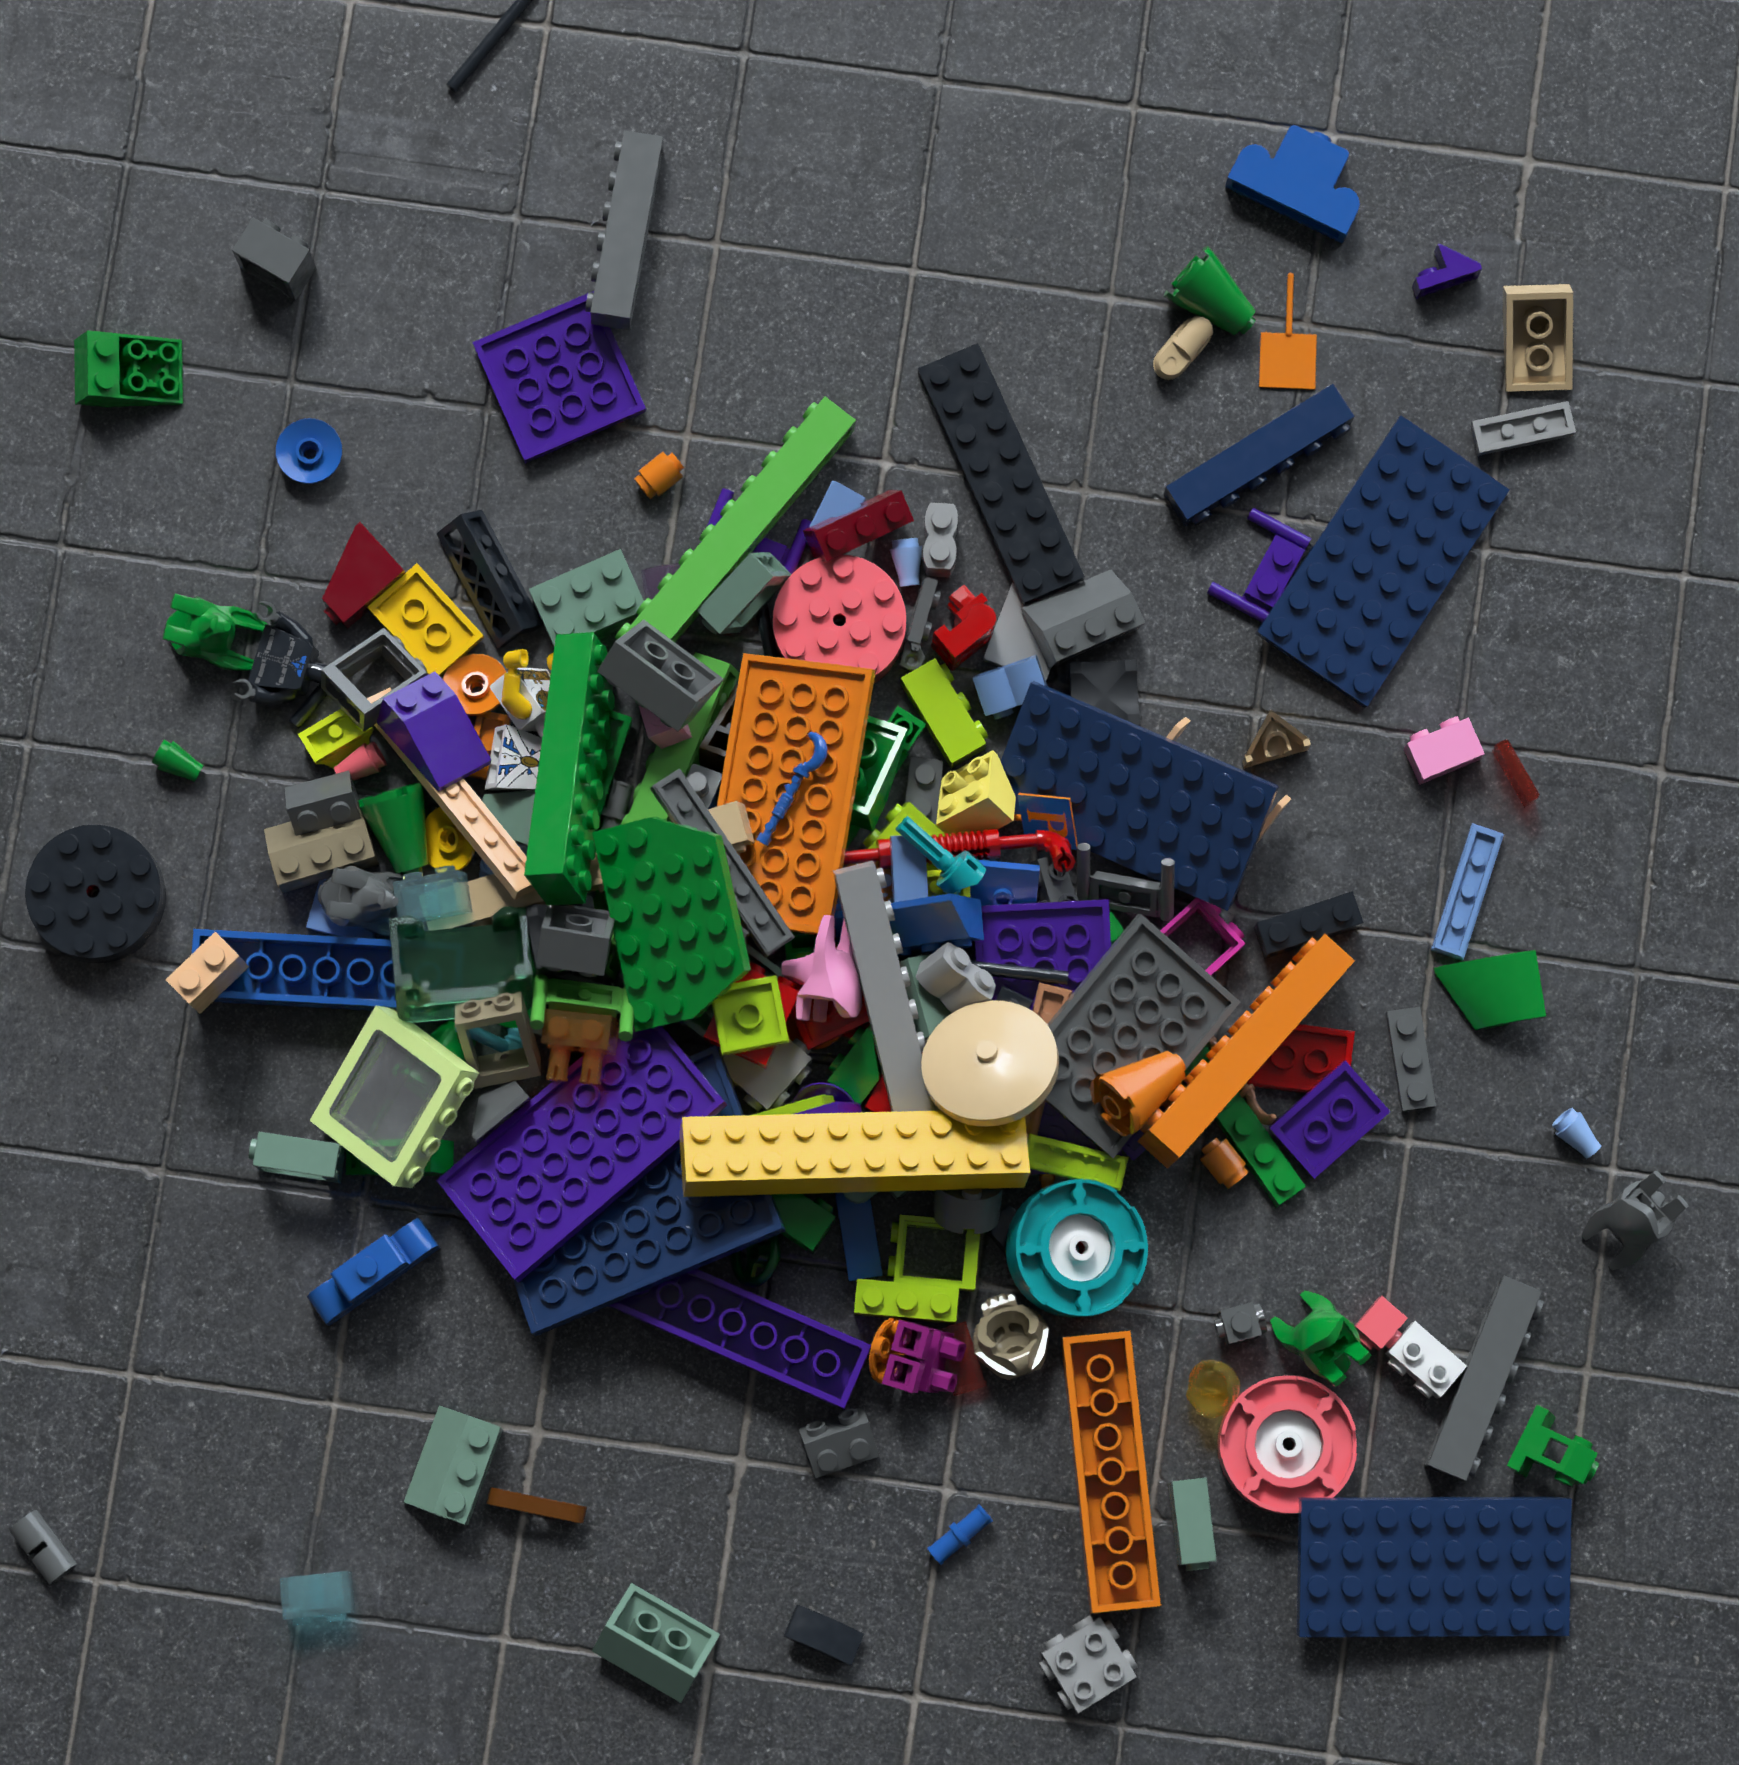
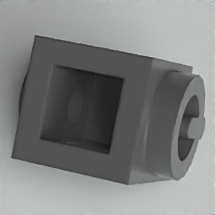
M1253 1302L1221 1310L1217 1313L1218 1319L1214 1320L1219 1340L1224 1339L1226 1346L1260 1337L1262 1333L1267 1332L1265 1316L1260 1303L1253 1304Z

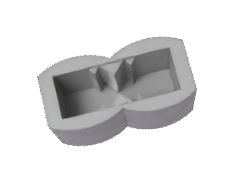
M930 503L926 510L924 524L926 541L923 550V569L926 576L950 577L954 571L956 561V544L954 540L958 525V513L954 504Z
M949 942L920 962L916 974L919 983L930 994L940 998L942 1003L952 1013L967 1005L992 1000L996 987L988 971L972 964L963 949Z

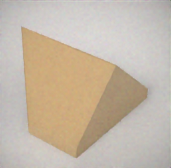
M1270 709L1242 761L1243 767L1247 768L1307 751L1311 745L1310 740Z

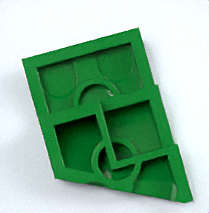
M1536 950L1492 956L1433 968L1435 976L1440 979L1450 993L1452 1000L1460 1007L1474 1030L1508 1026L1511 1022L1546 1017Z

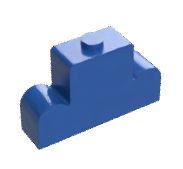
M1296 125L1289 127L1273 159L1270 158L1269 152L1263 146L1254 144L1243 148L1227 177L1225 187L1342 244L1356 218L1360 206L1359 197L1352 189L1346 187L1334 189L1349 157L1348 150L1332 143L1331 139L1323 133H1311Z
M417 1218L403 1226L391 1237L385 1234L330 1273L332 1278L310 1292L307 1298L324 1323L330 1326L440 1249V1246L422 1220Z

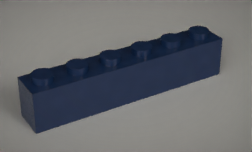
M1331 384L1165 487L1164 495L1184 526L1192 522L1195 526L1210 518L1212 516L1210 511L1219 505L1226 508L1235 503L1240 498L1238 495L1240 492L1247 488L1251 491L1258 489L1268 481L1266 476L1276 470L1279 474L1287 471L1295 465L1294 459L1302 454L1309 457L1323 447L1322 442L1332 436L1336 440L1351 430L1349 425L1352 424L1355 416L1335 385Z

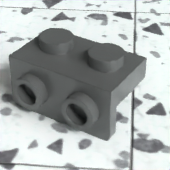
M863 1407L843 1410L839 1415L825 1420L811 1421L799 1429L815 1478L880 1456Z

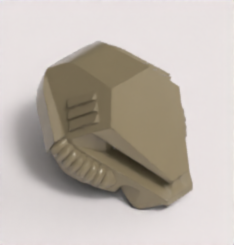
M1003 1293L988 1298L982 1304L981 1308L984 1317L980 1318L973 1336L976 1358L994 1374L1006 1380L1015 1379L1041 1369L1046 1358L1050 1335L1046 1321L1033 1308L1026 1307L1023 1304L1018 1305L1012 1294L1005 1295Z

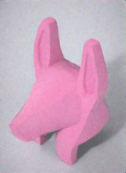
M824 915L816 937L814 953L802 958L782 962L781 969L784 978L802 985L797 995L796 1019L809 1021L812 999H814L813 1021L826 1022L829 1001L834 1002L835 1008L843 1018L857 1017L861 1011V984L845 920L843 921L837 949L834 941V916Z

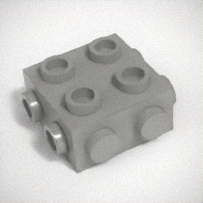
M795 1038L793 1042L789 1039V1043L777 1045L766 1069L734 1054L723 1057L733 1087L737 1086L746 1094L743 1100L757 1112L761 1108L767 1111L773 1107L783 1106L790 1097L787 1090L794 1082L800 1085L812 1072V1069L809 1067L812 1063V1058L808 1056L811 1050H808L806 1045L798 1038Z
M1091 1615L1074 1624L1073 1627L1076 1631L1066 1638L1060 1633L1045 1642L1046 1650L1041 1653L1044 1660L1039 1663L1048 1679L1056 1678L1062 1690L1057 1692L1066 1709L1070 1710L1074 1707L1077 1713L1137 1677L1133 1670L1138 1666L1128 1649L1121 1652L1115 1642L1120 1636L1111 1621L1103 1622L1101 1617L1093 1620Z

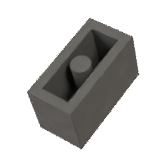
M349 770L284 788L286 809L296 836L361 819L357 803L359 799Z

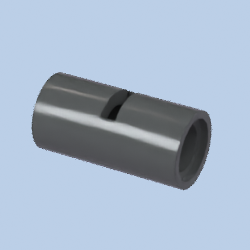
M37 1509L23 1517L9 1529L10 1533L49 1585L59 1581L78 1565Z

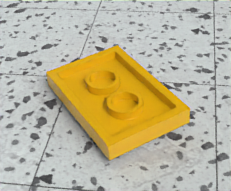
M417 563L367 607L392 636H397L403 642L406 651L414 659L418 658L422 661L428 675L435 671L441 677L451 665L461 657H464L484 639V635Z

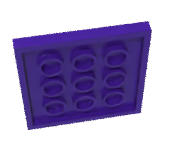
M588 293L472 342L525 463L647 412L611 328L591 324V314L585 311Z

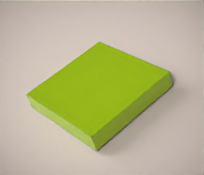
M776 975L733 983L730 990L723 996H719L712 1003L722 1056L789 1043Z

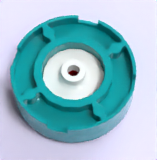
M1068 1180L1036 1191L1016 1211L1007 1233L1006 1259L1013 1281L1020 1292L1033 1305L1056 1316L1070 1318L1092 1316L1117 1307L1133 1288L1139 1284L1147 1264V1234L1138 1211L1134 1206L1131 1207L1117 1193L1116 1189L1094 1180Z

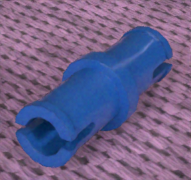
M978 1504L957 1524L953 1522L949 1526L950 1530L931 1546L927 1547V1549L937 1562L942 1565L946 1559L963 1545L967 1547L971 1544L970 1539L989 1523H992L993 1520L984 1508Z

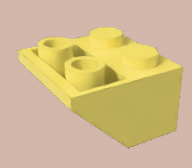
M991 751L981 757H976L970 763L955 771H950L942 777L936 825L944 833H948L949 836L951 833L957 835L958 832H961L963 835L965 831L969 834L970 831L976 833L977 830H980L982 833L983 830L999 829L1014 821L1016 796L997 753Z

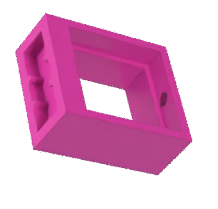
M1196 897L1160 931L1169 937L1197 911L1230 946L1226 952L1205 970L1213 976L1243 949L1246 943L1242 938L1245 936L1233 922L1227 924L1219 916L1222 912L1219 907Z

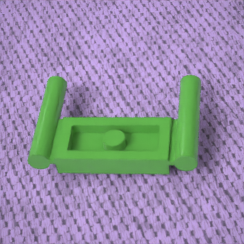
M544 974L535 976L530 1020L531 1028L535 1030L543 1028L546 1004H549L548 1011L597 1018L616 1019L617 1013H619V1039L622 1041H630L632 1039L634 1010L628 1002L625 987L622 989L617 986L556 978L548 979Z

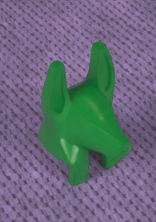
M179 594L173 595L170 608L177 611L167 619L162 640L169 641L179 655L203 658L223 669L251 671L254 660L230 650L235 636V629L245 628L263 632L265 624H267L266 622L256 620L253 613L239 607L218 606L198 596L191 598Z
M1303 1291L1300 1297L1312 1312L1295 1327L1287 1325L1275 1316L1270 1320L1277 1340L1288 1351L1300 1356L1312 1372L1325 1378L1336 1387L1347 1378L1343 1373L1347 1372L1351 1365L1349 1357L1359 1365H1362L1371 1357V1354L1361 1345L1359 1334L1354 1324L1338 1313L1328 1299L1316 1293Z

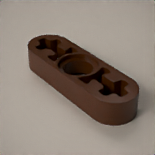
M490 1487L487 1504L582 1524H584L587 1507L493 1487Z

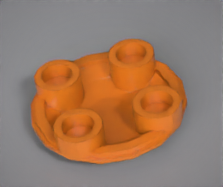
M890 1317L882 1323L874 1336L869 1354V1370L872 1378L879 1384H882L889 1355L907 1356V1354L891 1350L899 1320L907 1321L905 1319Z

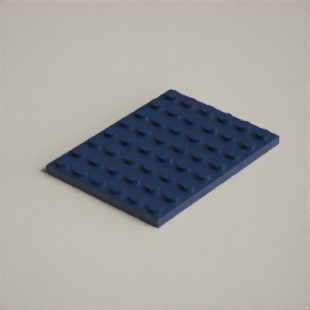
M715 1045L689 1056L693 1064L727 1103V1106L715 1116H744L720 1048ZM679 1146L519 1283L514 1280L531 1334L538 1336L783 1233L786 1230L773 1194L683 1197L681 1152Z

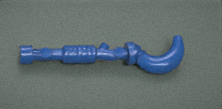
M809 732L808 737L814 744L813 756L808 762L800 763L797 767H794L793 772L796 775L792 777L791 785H785L786 792L781 794L772 811L773 815L770 821L766 823L763 833L760 832L756 839L766 846L772 840L770 836L776 831L779 820L784 818L794 801L793 795L798 790L804 777L808 779L810 775L808 772L818 769L827 757L826 741L818 733Z

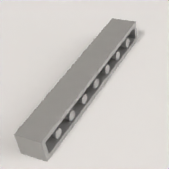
M873 861L833 870L891 1111H941L930 1098L922 1076L921 1053L926 1043L923 1033H916L913 1020L919 1019L915 1000H908L905 987L911 986L907 967H900L897 954L903 953L898 933L892 935L889 922L894 921L895 917L890 900L884 902L881 889L887 887L883 869H876Z

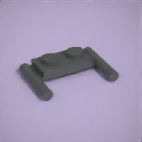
M1087 843L1077 845V897L1079 901L1109 899V908L1113 910L1160 917L1163 921H1171L1174 918L1175 861L1173 859L1165 858L1161 861V882L1100 871L1090 875V845Z

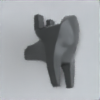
M347 866L342 869L334 868L333 874L319 887L318 901L325 914L338 926L362 927L376 935L389 937L414 933V925L388 917L390 911L398 905V898L393 893L421 894L422 887L403 875L392 872L371 873L355 866Z
M1656 1170L1644 1180L1631 1183L1616 1200L1601 1206L1589 1218L1581 1236L1585 1241L1608 1228L1622 1243L1624 1248L1608 1264L1612 1270L1632 1265L1641 1259L1653 1243L1669 1234L1673 1229L1677 1216L1689 1207L1680 1195L1666 1204L1664 1195L1660 1191H1656L1666 1180Z

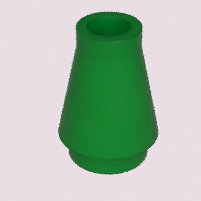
M165 739L151 762L158 766L157 770L180 776L193 782L196 781L204 766L174 740L170 743Z

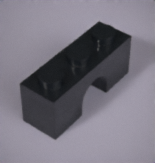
M1352 891L1259 921L1254 926V930L1263 957L1267 959L1294 950L1307 943L1312 937L1317 940L1326 934L1331 938L1359 929L1364 922Z

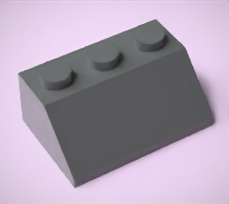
M1111 569L1021 609L1049 669L1139 630L1146 623L1132 592Z
M644 619L615 641L597 671L606 678L609 684L623 690L633 698L636 704L647 708L659 717L664 725L674 728L678 732L693 720L724 680Z

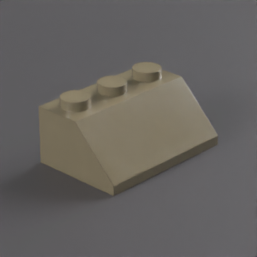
M361 810V819L299 836L295 835L291 821L264 829L269 858L277 886L282 893L319 883V881L329 878L333 874L334 868L342 869L347 866H355L363 870L379 865L369 827Z

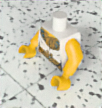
M527 650L508 651L503 657V662L508 672L504 673L489 687L517 729L520 731H536L542 739L551 674H549L547 669L525 668L529 662ZM554 652L547 657V665L550 670L552 669Z

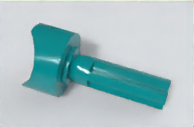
M908 816L895 829L928 858L938 870H941L936 885L946 894L959 895L963 888L977 885L984 876L986 868L968 851H963L953 857L947 849L938 844Z

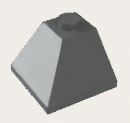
M516 1081L486 1086L479 1091L472 1137L478 1144L530 1101L528 1095Z

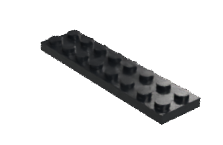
M976 343L919 367L918 374L1023 606L1084 581L1085 576L979 344Z

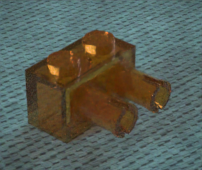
M545 1009L541 1043L547 1046V1049H550L546 1079L568 1082L570 1052L580 1051L584 1054L579 1083L587 1085L592 1083L593 1085L600 1086L603 1057L607 1054L616 1055L620 1021L610 1015Z

